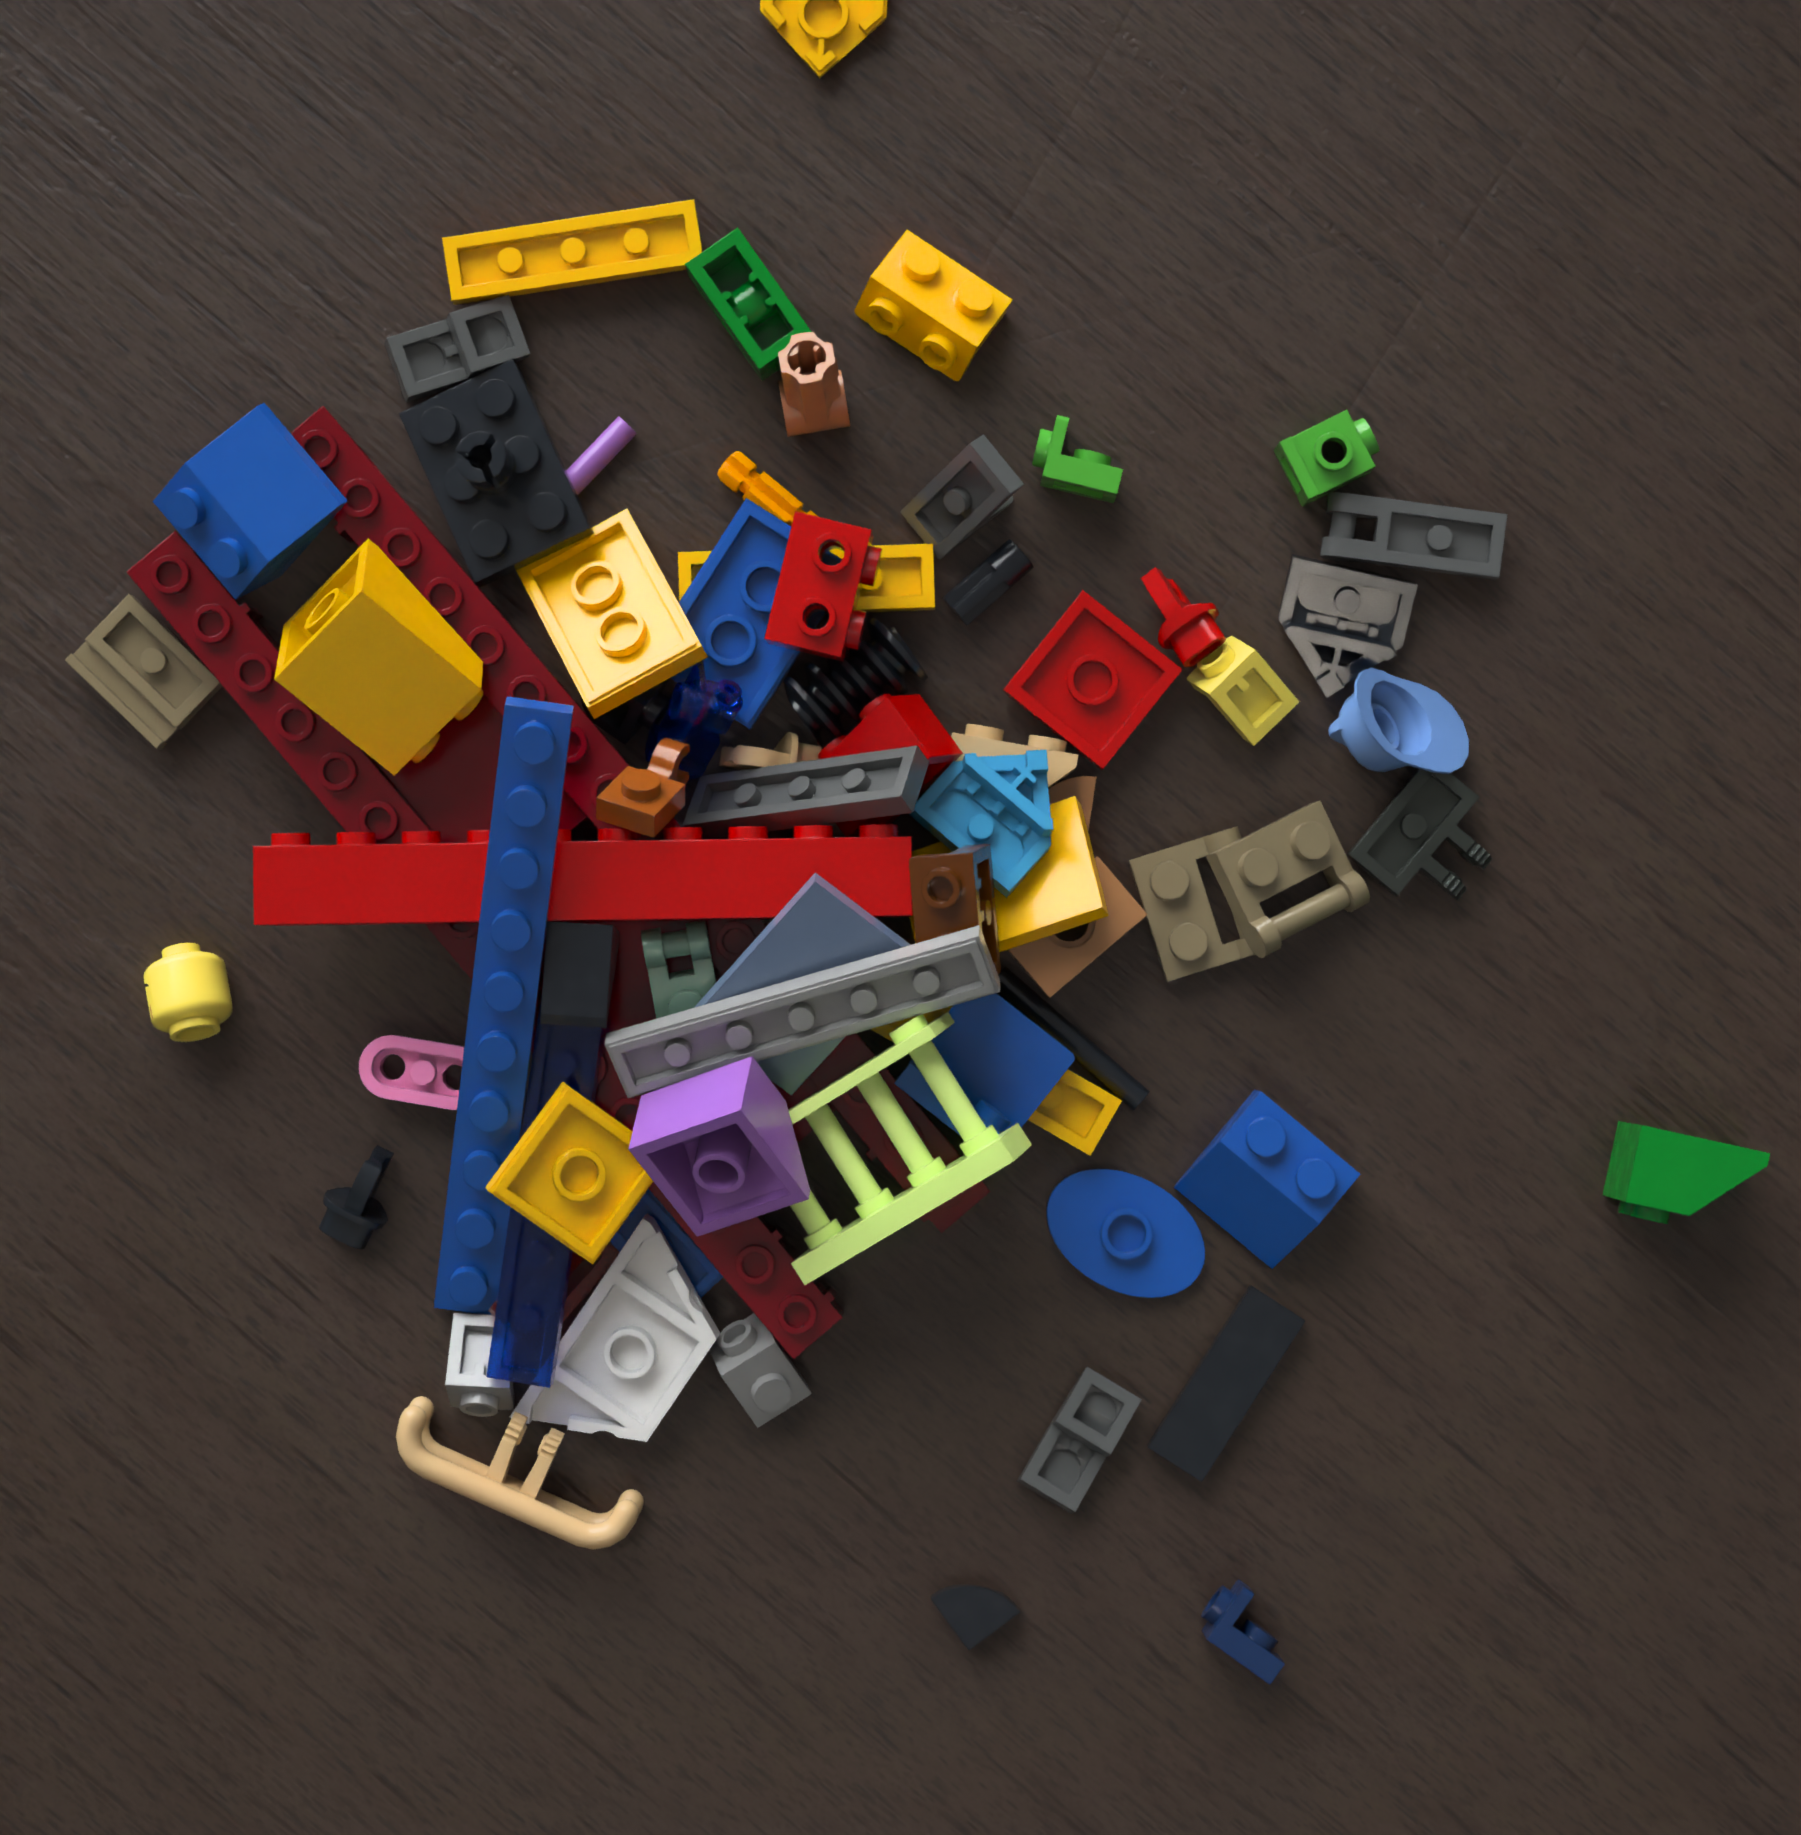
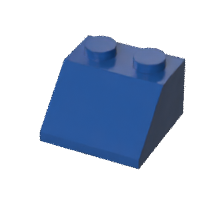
M263 403L256 406L185 462L152 502L236 600L281 577L348 500L270 408Z
M1254 1089L1179 1179L1174 1188L1273 1269L1321 1223L1361 1174L1262 1091Z

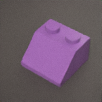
M753 1056L641 1095L628 1150L697 1237L809 1199L810 1187L786 1100Z

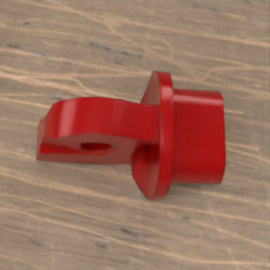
M1156 567L1140 578L1167 619L1159 630L1158 643L1163 649H1173L1184 667H1191L1197 664L1226 641V637L1215 622L1219 615L1215 604H1191L1173 579H1167L1162 571Z

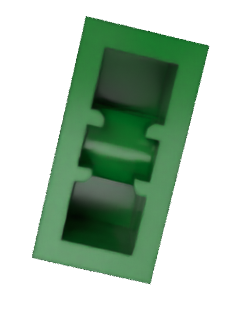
M738 227L685 264L689 279L761 381H764L780 369L778 352L785 349L789 344L791 335L811 332Z

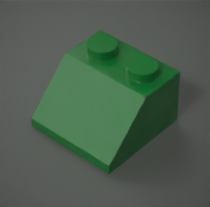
M1618 1121L1603 1196L1620 1200L1619 1213L1668 1224L1671 1212L1691 1216L1767 1167L1770 1153Z

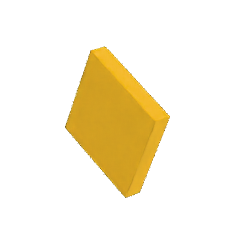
M562 1081L485 1188L585 1260L594 1264L654 1181L628 1150L632 1130Z

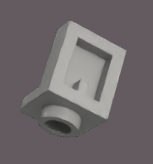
M453 1313L445 1381L448 1398L452 1407L459 1408L465 1414L478 1417L496 1415L498 1410H514L515 1393L513 1378L519 1332L517 1316Z

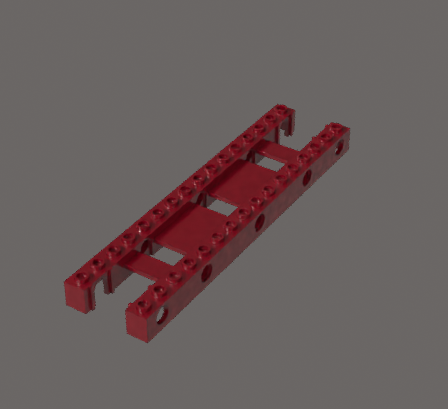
M321 406L295 428L291 434L348 500L334 516V519L338 522L334 526L335 530L348 542L354 541L358 547L368 538L374 542L483 661V696L480 702L467 717L460 721L453 717L439 731L440 737L437 744L421 762L414 763L410 760L394 776L275 681L274 677L280 645L259 622L263 618L262 614L245 602L241 604L235 600L176 530L126 571L346 832H376V844H402V832L441 831V843H467V831L490 830L504 706L507 696L574 706L559 829L574 830L587 818L598 829L622 828L596 819V797L627 766L631 767V765L588 717L585 711L478 585L474 583L473 579L338 420L324 406ZM673 817V819L664 828L682 826L676 820V818ZM663 829L654 838L637 833V840H663ZM761 919L705 920L716 981L722 977L766 928V924ZM700 920L569 922L613 925L620 932L607 1028L541 1024L545 936L531 1050L560 1084L562 1081L632 1131L641 1095L627 1098L604 1045L606 1034L656 1019L641 931L659 927L662 933L686 930V923ZM479 923L425 924L472 980ZM691 955L667 959L669 973L694 969ZM858 1033L846 1036L792 1095L774 1082L772 1083L786 1100L787 1107L790 1109L870 1060L876 1054ZM886 1067L879 1071L933 1159L940 1156L944 1164L948 1165L960 1158L962 1155L918 1103L894 1084L896 1078ZM853 1087L827 1103L832 1112L834 1113L837 1110L868 1146L869 1149L865 1153L872 1161L877 1157L904 1190L910 1188L912 1185L908 1181L907 1176L911 1174V1171L858 1087ZM805 1117L793 1124L797 1143L813 1130ZM982 1180L919 1218L923 1222L929 1219L943 1233L991 1191ZM654 1182L651 1184L649 1190L793 1359L843 1318L844 1311L834 1300L837 1292L831 1285L825 1289L820 1282L816 1284L812 1281L807 1285L803 1284L791 1265L794 1258L785 1247L787 1243L782 1239L785 1231L780 1225L774 1229L765 1217L760 1215L697 1237Z

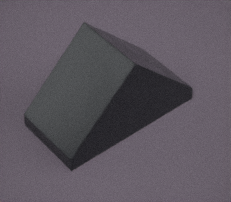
M547 921L541 1024L607 1028L620 941V932L613 925Z

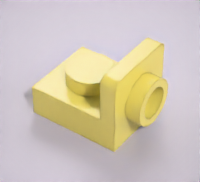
M1233 636L1228 637L1218 649L1198 662L1197 668L1187 677V681L1193 688L1207 696L1240 736L1253 746L1299 703V700L1254 648Z

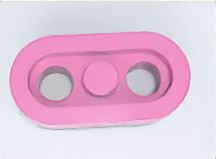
M400 1035L382 1036L373 1040L363 1050L359 1060L360 1078L364 1086L372 1094L380 1098L457 1110L459 1090L453 1089L447 1084L446 1072L453 1065L462 1066L464 1046ZM392 1054L400 1056L405 1063V1071L398 1079L389 1078L383 1070L385 1059Z

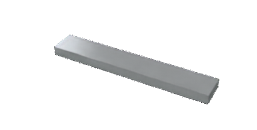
M978 925L615 1030L606 1034L604 1045L627 1098H631L753 1056L756 1062L995 994L1000 992V978L981 928Z

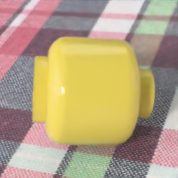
M179 943L166 947L161 952L162 958L153 962L144 972V984L152 1025L162 1032L169 1033L170 1039L178 1042L197 1041L216 1035L221 1031L220 1024L230 1017L233 1009L224 960L214 953L200 951V946L196 943Z

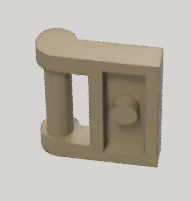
M1320 800L1310 803L1206 856L1247 944L1259 958H1264L1278 951L1282 945L1281 941L1343 909L1347 912H1353L1370 901L1368 887L1360 874L1353 870ZM1323 871L1330 888L1272 918L1265 916L1259 904L1260 902Z
M1238 826L1128 861L1142 908L1148 914L1146 921L1166 982L1255 955L1247 944L1235 917L1234 921L1240 939L1222 944L1196 859L1206 857L1241 839Z

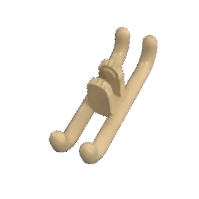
M420 1396L414 1398L409 1406L403 1410L399 1418L396 1432L398 1451L410 1470L428 1481L575 1546L592 1550L613 1546L628 1535L643 1508V1496L634 1489L624 1491L613 1509L605 1513L589 1511L542 1490V1485L565 1433L551 1428L549 1434L544 1435L537 1451L538 1458L525 1482L508 1475L516 1446L520 1445L527 1429L526 1422L528 1417L516 1411L507 1426L490 1466L442 1446L433 1439L430 1434L429 1425L434 1412V1406L427 1397Z

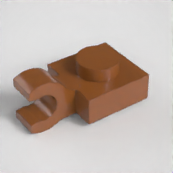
M664 738L656 746L647 769H636L627 766L596 797V819L654 838L685 806V785L689 780V772L679 770L678 767L683 757L689 753L690 745L670 738Z

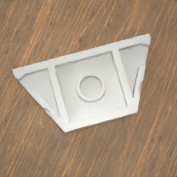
M646 1214L509 1416L510 1418H512L516 1411L528 1417L526 1424L533 1420L567 1425V1430L592 1434L597 1431H607L613 1433L618 1438L647 1442L720 1335V1331L658 1223L652 1216Z

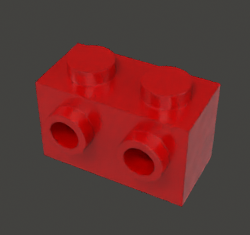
M795 511L764 639L768 644L842 662L844 661L847 647L859 649L867 616L866 611L856 609L862 584L874 586L882 555V548L872 546L874 538L872 529ZM831 549L842 550L844 557L840 563L832 566L823 563V557L826 552ZM823 611L829 614V620L823 628L811 629L808 627V619L813 613Z

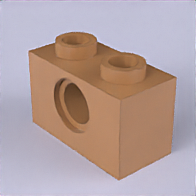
M1098 856L1095 857V862L1109 916L1086 923L1084 933L1075 941H1063L1053 934L1007 950L1047 998L1052 997L1148 915Z

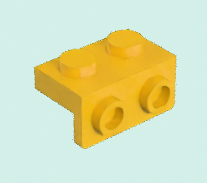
M906 230L870 276L854 312L875 331L888 336L921 358L929 367L942 372L954 381H959L967 371L976 352L1005 315L1012 299L909 230Z

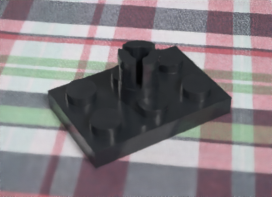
M514 359L399 413L473 581L480 588L594 534L520 367Z

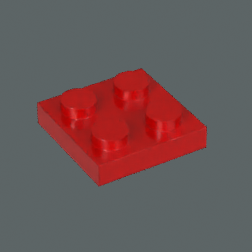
M1082 590L1006 685L1003 692L1061 739L1067 741L1070 746L1100 770H1103L1183 669Z

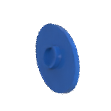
M1112 1169L1083 1170L1069 1175L1060 1181L1048 1198L1046 1219L1049 1232L1056 1246L1076 1269L1108 1289L1136 1297H1164L1186 1289L1201 1273L1205 1260V1247L1195 1220L1187 1209L1170 1193L1142 1177Z

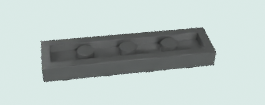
M910 746L702 775L697 783L683 826L701 827L702 839L728 837V827L766 826L769 832L792 829L794 826L823 825L913 813L929 761L918 746Z

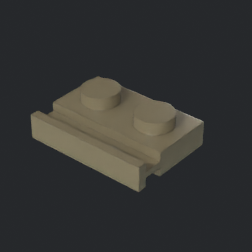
M128 594L85 638L86 641L74 654L71 653L65 659L80 676L159 750H162L167 741L179 729H182L222 688L221 683L205 664L131 594Z

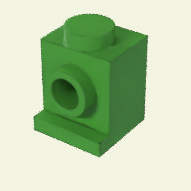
M1348 410L1293 437L1290 436L1280 441L1274 449V453L1302 507L1369 474L1376 467L1371 456L1379 452L1377 440L1364 418H1360L1353 422ZM1329 441L1339 443L1344 450L1343 460L1338 463L1326 461L1321 453L1322 445Z

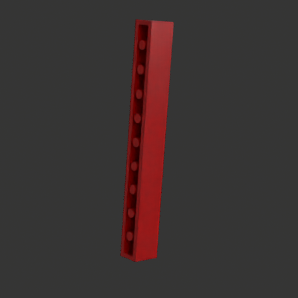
M871 824L859 825V837L833 838V826L804 825L794 826V838L768 839V827L737 826L728 827V839H702L701 827L663 828V840H637V832L625 828L598 829V841H572L571 829H559L547 921L774 919L815 872L874 917H913L909 860L912 858L911 836L898 837V825ZM490 830L467 831V843H441V831L402 832V844H376V832L336 833V845H311V833H272L271 846H253L254 925L479 923Z

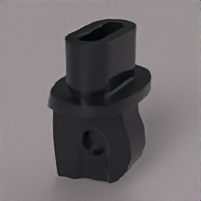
M377 1145L373 1149L369 1160H366L361 1167L352 1188H335L325 1192L323 1204L327 1207V1210L319 1226V1229L324 1234L355 1249H365L373 1230L382 1229L388 1221L387 1214L381 1203L374 1196L394 1155L393 1152Z

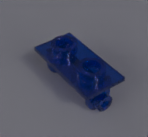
M704 661L696 663L685 682H678L675 685L669 702V710L661 724L653 725L650 730L645 748L646 760L650 762L656 746L664 738L683 742L690 745V751L683 757L678 769L689 772L688 782L701 777L720 745L719 734L725 735L743 706L741 687L729 679H723L720 682L706 680Z

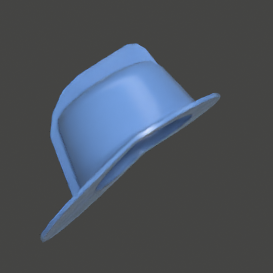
M1375 668L1366 669L1358 674L1354 683V693L1345 700L1339 712V717L1328 729L1331 739L1347 746L1349 752L1358 763L1366 769L1375 772H1386L1405 766H1412L1433 773L1449 774L1460 769L1469 755V738L1464 723L1454 707L1445 698L1422 684L1390 675Z

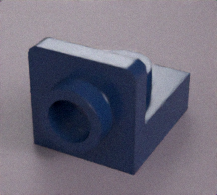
M1239 1579L1230 1590L1222 1585L1211 1597L1201 1614V1617L1207 1621L1201 1631L1208 1641L1271 1685L1285 1665L1280 1656L1273 1651L1279 1641L1248 1618L1241 1627L1235 1624L1253 1598L1254 1592Z

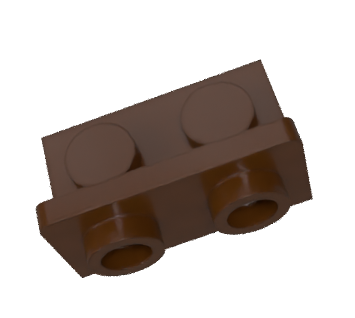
M990 844L965 845L951 853L923 854L910 858L909 871L916 943L979 925L996 971L1000 974L1001 963Z

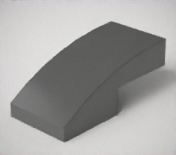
M509 294L450 312L445 320L387 337L384 343L405 403L455 387L511 359L518 362L528 358L531 354Z
M1086 1367L1056 1413L1017 1482L1068 1513H1075L1104 1460L1113 1452L1142 1399L1091 1368Z

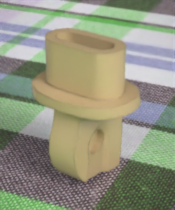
M787 732L774 750L737 745L735 748L722 747L719 766L745 770L817 760L818 754L822 749L820 746L800 743L797 734Z

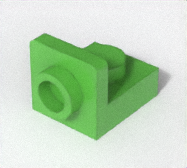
M1057 415L1053 431L1040 429L1032 466L1044 469L1040 486L1114 503L1123 469L1110 466L1112 461L1110 456L1091 450L1075 449L1073 457L1062 455L1061 451L1069 418Z

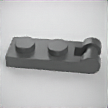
M1328 493L1326 513L1332 515L1329 536L1322 537L1320 557L1491 580H1496L1500 576L1508 514L1350 493ZM1357 518L1375 519L1373 541L1354 539Z

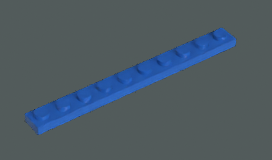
M507 696L504 706L434 1308L498 1315L512 1208L488 1192L485 1187L519 1142L521 1136L574 710L573 705Z

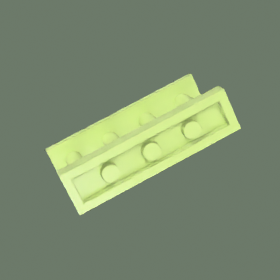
M949 1012L944 1013L928 1023L923 1014L910 1019L889 1033V1036L895 1043L894 1045L788 1109L792 1125L804 1117L806 1118L859 1202L855 1210L860 1217L843 1228L836 1218L831 1221L829 1220L811 1189L808 1200L790 1205L808 1234L804 1241L809 1249L791 1263L804 1285H807L1014 1162L1032 1145L1019 1123L1000 1134L997 1133L993 1125L985 1126L935 1047L932 1039L955 1023ZM907 1054L911 1056L964 1141L959 1145L964 1155L948 1165L944 1164L940 1156L933 1159L879 1071ZM855 1086L860 1090L911 1171L907 1179L912 1186L894 1197L888 1187L881 1190L827 1104Z

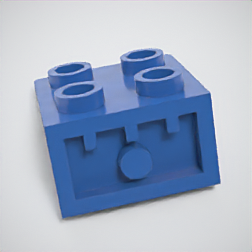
M998 993L953 1005L949 1010V1014L955 1023L933 1038L932 1042L986 1127L993 1125L998 1134L1017 1123L1022 1128L1074 1062V1053ZM911 1059L897 1076L894 1084L958 1133L916 1064Z

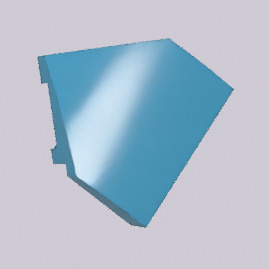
M1029 750L1022 755L978 757L976 753L964 754L962 761H953L916 802L914 812L909 813L913 819L952 852L965 845L990 844L994 888L1006 898L1051 847V834L1054 828L1049 803L1047 750Z

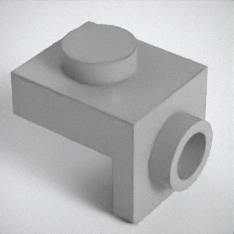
M754 1313L744 1320H737L726 1326L709 1350L722 1379L757 1428L812 1394L805 1379L780 1343Z

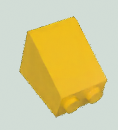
M368 538L283 625L274 680L395 776L410 760L414 763H419L433 750L440 737L439 731L453 717L460 721L467 717L478 705L483 696V661L387 555Z

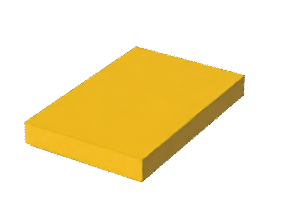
M628 509L592 527L594 534L516 570L594 719L708 657Z
M1076 796L1050 804L1051 818H1053L1054 828L1051 834V847L1015 890L1006 898L994 888L1000 952L1109 916L1082 805ZM938 842L912 851V857L923 854L951 853L952 851L942 842ZM913 916V917H910V921H911V926H912L913 935H914V939H915V927H914V916Z

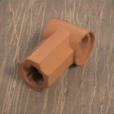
M814 332L791 335L789 344L785 349L778 352L782 380H778L787 436L849 427L850 420L842 372L838 370L832 343L822 341Z

